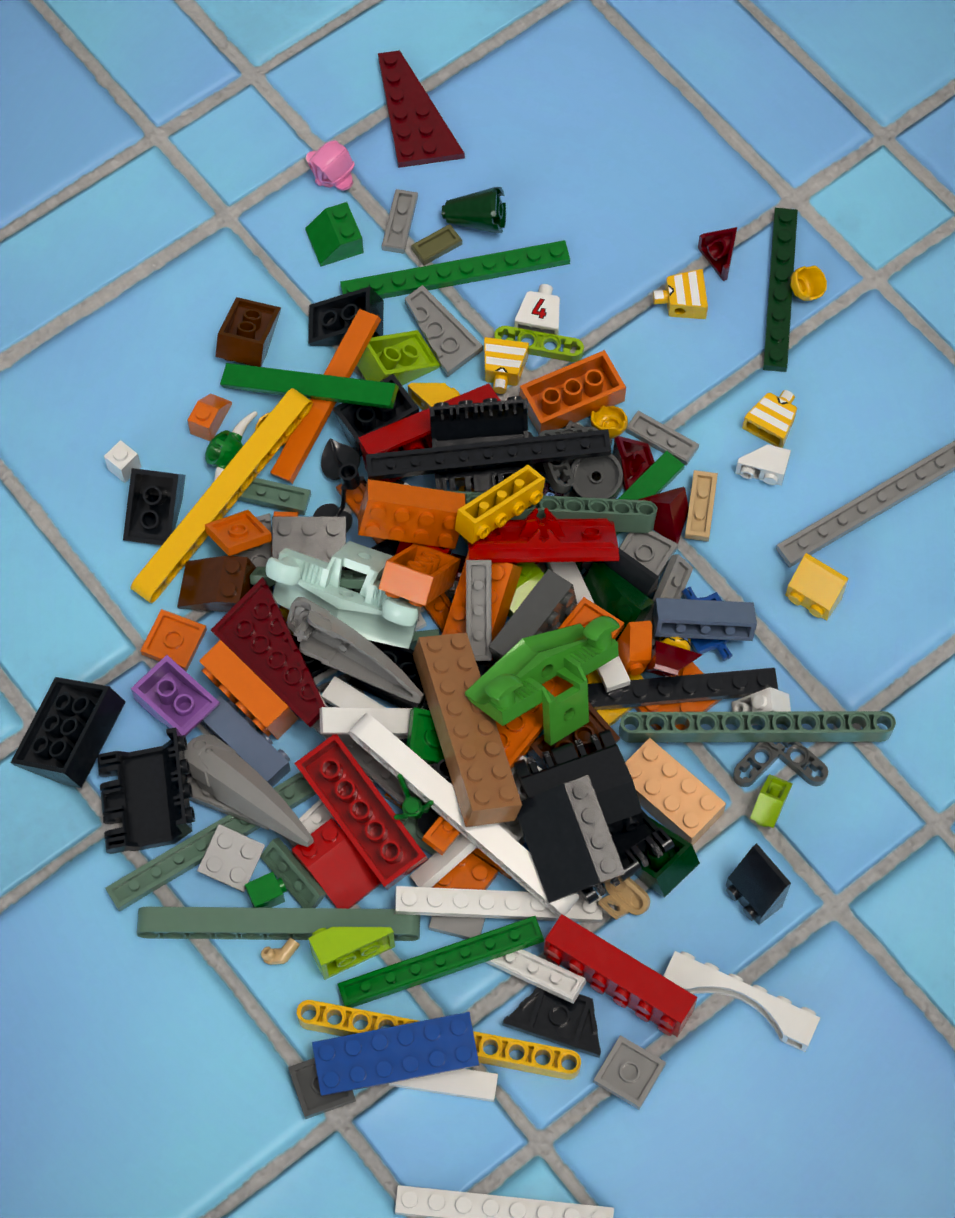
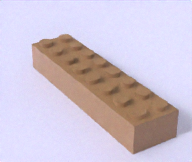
M467 632L419 637L413 657L465 827L515 821L522 802L496 722L472 704L465 696V691L481 677Z

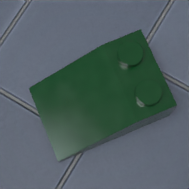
M594 561L584 578L594 604L624 622V628L615 638L616 641L629 622L644 621L655 603L601 561Z
M650 818L658 828L661 827L669 835L675 847L667 853H664L661 849L663 855L659 858L650 849L644 851L643 854L646 855L649 865L643 867L640 864L642 869L635 873V875L645 885L665 898L700 862L691 843Z

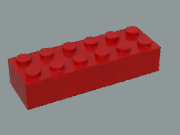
M488 383L445 402L449 403V405H458V402L464 400H472L473 403H483V400L488 398H496L497 401L501 400ZM429 408L358 437L366 471V454L432 448ZM403 477L380 479L377 481L393 482Z
M333 734L295 762L297 768L387 890L428 860L400 820L394 819L396 814L337 734Z
M563 914L560 915L545 938L544 955L547 961L558 966L561 965L569 971L584 977L590 983V987L600 994L607 993L613 997L612 1000L617 1005L623 1008L628 1006L636 1011L635 1015L645 1022L650 1020L657 1024L658 1029L668 1036L673 1034L678 1037L694 1012L697 996Z

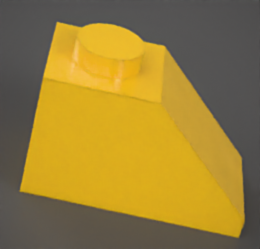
M410 383L408 385L409 396L422 410L434 406L435 403L445 402L460 395L455 388H450L445 383Z

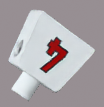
M541 284L538 292L528 291L516 315L514 327L555 335L559 334L560 297L552 295V286Z

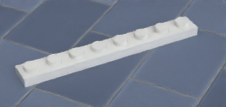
M396 886L395 914L522 920L536 916L537 920L557 921L559 918L529 892ZM578 894L579 900L565 916L574 922L601 923L602 907L598 904V901L602 899V896L598 895L599 898L588 904L581 894Z
M398 1185L395 1214L424 1218H613L614 1208Z

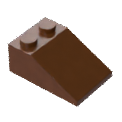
M236 297L218 332L215 357L244 363L248 366L261 367L268 353L281 307Z
M218 556L186 561L177 607L179 609L229 612L253 587L250 582V575L256 569V566L248 557Z
M588 702L589 722L553 745H549L544 741L543 734L530 745L528 756H533L537 766L543 770L547 766L543 761L542 752L548 751L555 765L551 754V749L572 742L577 752L575 741L580 739L588 754L595 751L590 742V735L596 734L600 741L598 733L610 729L616 743L620 740V737Z

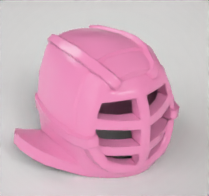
M332 140L322 145L317 151L307 153L306 160L315 176L316 184L329 188L334 186L341 191L352 187L351 171L355 164L345 146L339 144L336 140Z

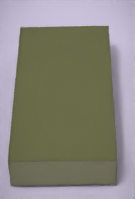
M449 224L412 244L411 248L421 263L426 265L461 246L462 239Z

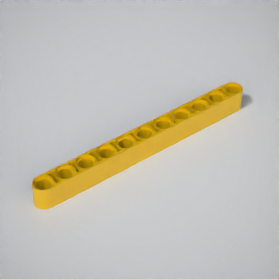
M291 388L137 575L131 584V590L149 603H153L159 598L184 567L186 561H189L209 536L205 532V524L222 519L309 413L313 401L294 388Z
M305 1000L297 1007L298 1021L303 1028L338 1036L377 1030L384 1025L393 1027L419 1022L418 1020L314 1000ZM307 1010L316 1012L315 1017L310 1020L304 1019L302 1015ZM333 1015H339L342 1018L341 1022L336 1025L330 1024L328 1020ZM358 1020H364L368 1023L367 1027L362 1030L356 1029L354 1024ZM473 1031L479 1063L566 1080L576 1078L580 1072L581 1058L573 1050ZM487 1045H494L498 1051L493 1055H488L483 1049ZM513 1050H520L524 1056L519 1060H514L509 1054ZM539 1055H546L550 1062L546 1065H540L535 1059ZM572 1060L576 1067L572 1070H566L562 1067V1062Z

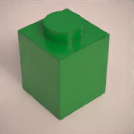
M274 872L245 884L247 894L254 908H272L285 902L283 893L287 892L282 878L276 879Z

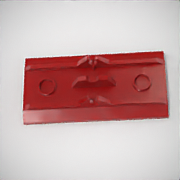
M535 508L524 520H508L504 526L491 531L486 538L479 539L473 544L468 541L469 560H492V563L619 561L618 542L613 521H609L607 518L557 519L548 508H544L546 515L542 519L536 516L538 508Z

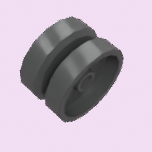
M614 455L575 459L571 466L574 476L572 491L576 497L616 499L622 490L623 472L621 464ZM592 476H601L600 480L595 481L592 479Z

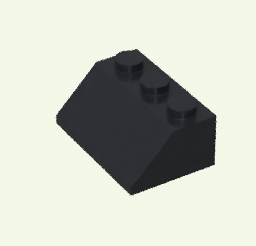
M394 374L379 381L398 385L399 388L393 409L341 403L333 408L347 440L359 453V456H362L358 437L419 412L418 406Z
M618 548L619 561H601L653 600L657 591L658 575L620 548ZM594 561L581 564L580 574L583 580Z

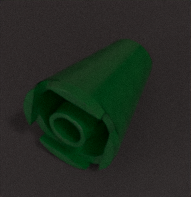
M493 187L447 200L445 205H442V218L446 219V222L449 224L502 233L503 230L501 228H505L506 203H502L500 196H504V191L502 187Z

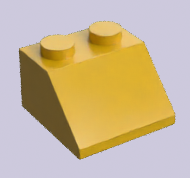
M806 553L787 586L785 596L793 604L801 605L808 609L813 616L827 621L842 600L849 578Z

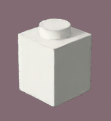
M121 440L104 455L107 469L124 483L130 479L132 468H141L138 454Z

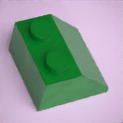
M347 202L325 208L305 228L320 267L364 253L363 239Z

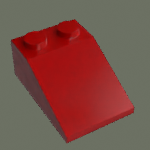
M333 818L310 834L314 840L310 846L306 847L297 844L292 848V854L326 892V898L335 908H352L382 884Z

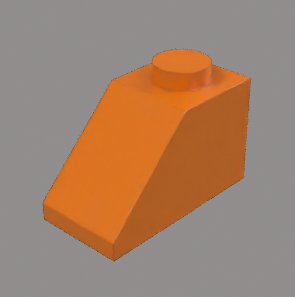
M209 394L200 399L187 420L190 434L211 441L227 415L232 401L214 394Z
M651 621L629 622L617 640L619 657L628 675L636 676L642 674L651 661Z

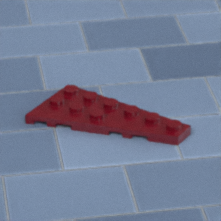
M401 51L378 53L398 168L465 159L464 151Z
M262 577L211 631L311 728L320 719L319 709L327 706L267 581Z

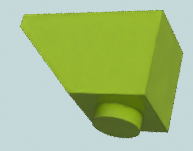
M769 774L759 793L750 819L755 820L760 826L774 828L793 783Z

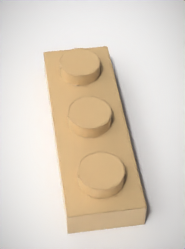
M694 470L685 538L709 542L718 473Z

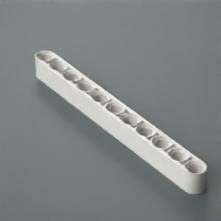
M365 713L348 732L350 737L396 778H398V774H402L407 787L425 803L433 800L434 804L431 806L433 810L556 916L560 917L561 914L565 916L579 900L578 894H574L548 903L530 852L497 823L465 827L453 785L373 716Z

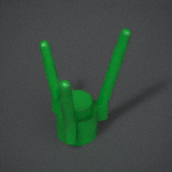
M398 774V781L406 799L402 804L404 813L394 815V819L404 822L408 819L416 820L423 813L429 812V808L434 804V801L430 800L425 805H422L420 799L411 797L402 774Z

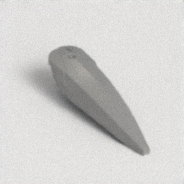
M297 597L293 601L287 617V625L294 633V636H297V641L300 642L299 650L301 653L408 701L420 704L424 694L374 644L353 628L331 615L330 611L305 597Z
M209 734L200 735L187 744L184 756L189 762L192 777L201 789L213 795L216 800L300 845L308 847L314 842L313 837L283 798L256 770L239 757L234 749L216 736Z

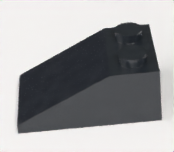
M369 286L310 304L308 344L310 346H339L359 309L380 317L381 321L372 337L383 336L384 300Z
M131 469L123 540L163 545L176 528L183 499L186 475Z
M756 843L728 877L726 891L732 900H738L744 907L743 912L751 921L755 920L760 925L783 907L791 882Z

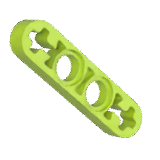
M511 326L498 327L494 333V338L502 339L504 335H508L506 340L514 341L515 336H518L517 341L519 342L524 338H531L534 343L529 346L530 355L569 362H577L584 355L582 341L572 337ZM554 342L557 347L554 350H548L544 347V344ZM561 344L564 345L563 352H561ZM572 347H576L575 353L570 352Z

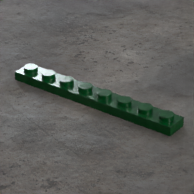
M775 208L763 361V370L787 371L792 304L790 278L794 272L797 209Z

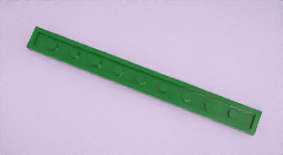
M563 240L341 281L340 285L342 295L370 286L382 299L411 294L422 285L427 290L568 265L570 264V256L566 241Z

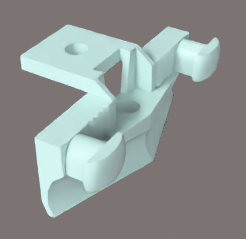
M348 541L332 556L329 563L288 548L280 552L278 559L273 557L268 559L266 575L276 581L273 596L277 604L290 610L291 604L297 597H305L330 611L331 615L353 628L367 640L406 649L410 648L421 607L410 604L408 599L402 597H389L385 594V591L378 589L380 585L378 579L383 574L386 561L393 557L392 555ZM342 566L367 575L360 593L340 587Z

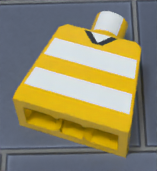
M703 269L668 276L666 278L665 290L653 291L654 305L667 304L668 315L671 317L706 319L708 303Z
M485 337V381L493 383L495 393L504 394L506 393L507 385L516 386L519 384L529 355V343Z
M783 390L779 397L772 393H767L746 414L742 429L774 446L783 448L797 412V407L791 404L795 399L794 394L788 390Z

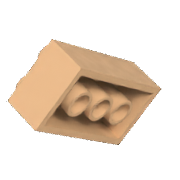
M651 738L625 762L633 779L640 806L664 827L692 845L724 814L726 803Z

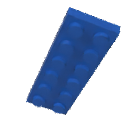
M470 1012L312 1042L321 1096L480 1066Z

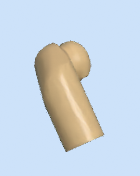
M290 937L282 948L271 949L270 947H265L261 951V957L269 965L285 964L300 944Z

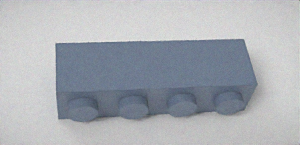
M656 598L652 612L655 637L753 641L757 626L754 602Z
M219 696L217 700L220 704L200 724L211 735L216 736L234 749L239 757L256 770L272 787L275 786L291 771L289 765L290 758L283 750L279 749L277 751L272 746V740L265 733L262 732L260 734L254 729L256 726L253 721L247 716L243 718L238 713L237 706L231 700L225 701Z

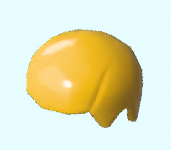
M802 266L792 273L790 286L797 298L802 301H812L823 296L827 290V280L824 273L817 266Z
M602 405L599 411L591 412L592 427L598 430L608 429L610 439L621 435L627 428V415L621 408Z

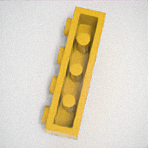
M526 465L459 508L455 531L471 544L479 539L486 538L491 531L504 526L508 520L514 516L521 515L525 509L541 501L545 478L531 466Z

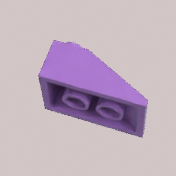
M168 655L159 661L131 688L134 700L148 713L167 727H176L180 734L185 735V737L220 704L215 697Z

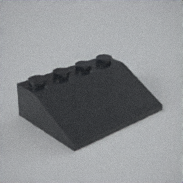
M55 677L10 763L63 785L82 788L126 701L110 686Z
M589 775L563 783L521 801L522 806L517 818L548 903L624 876L623 866Z

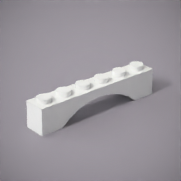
M675 951L663 975L693 995L714 993L727 995L743 1001L767 1019L775 1029L781 1042L803 1052H806L820 1020V1017L816 1016L813 1010L806 1007L798 1008L783 996H772L767 993L768 991L759 985H748L743 982L741 977L735 974H724L719 971L717 966L711 963H700L695 960L693 955L682 951L679 953Z

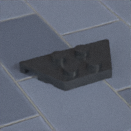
M537 987L503 1021V1026L598 1058L601 1054L593 998L579 994L573 1004Z

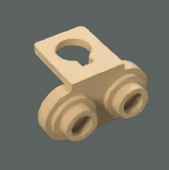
M630 877L623 882L619 879L620 884L616 887L610 882L605 883V888L610 895L600 899L598 904L614 919L617 920L629 912L633 915H640L649 909V895ZM608 903L611 905L615 904L618 907V911L612 909Z

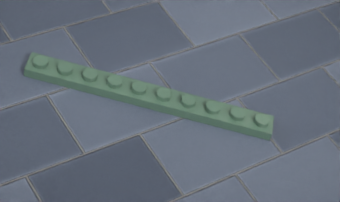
M301 772L274 787V790L291 809L316 795V792ZM227 815L107 886L105 889L120 912L199 865L218 824L245 836L261 827Z

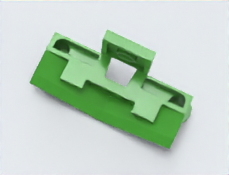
M600 616L592 620L585 628L581 624H576L522 638L465 691V696L472 704L502 726L542 703L544 741L549 745H553L589 722L588 680L586 675L619 656L618 642L612 638V632L620 628V625L609 616ZM555 676L573 684L571 688L556 697L542 685Z

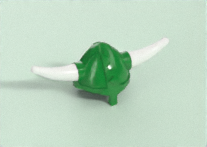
M256 411L244 417L232 432L222 431L210 441L206 449L205 460L208 464L216 467L214 481L243 447L241 443L243 433L249 423L257 416L258 413Z

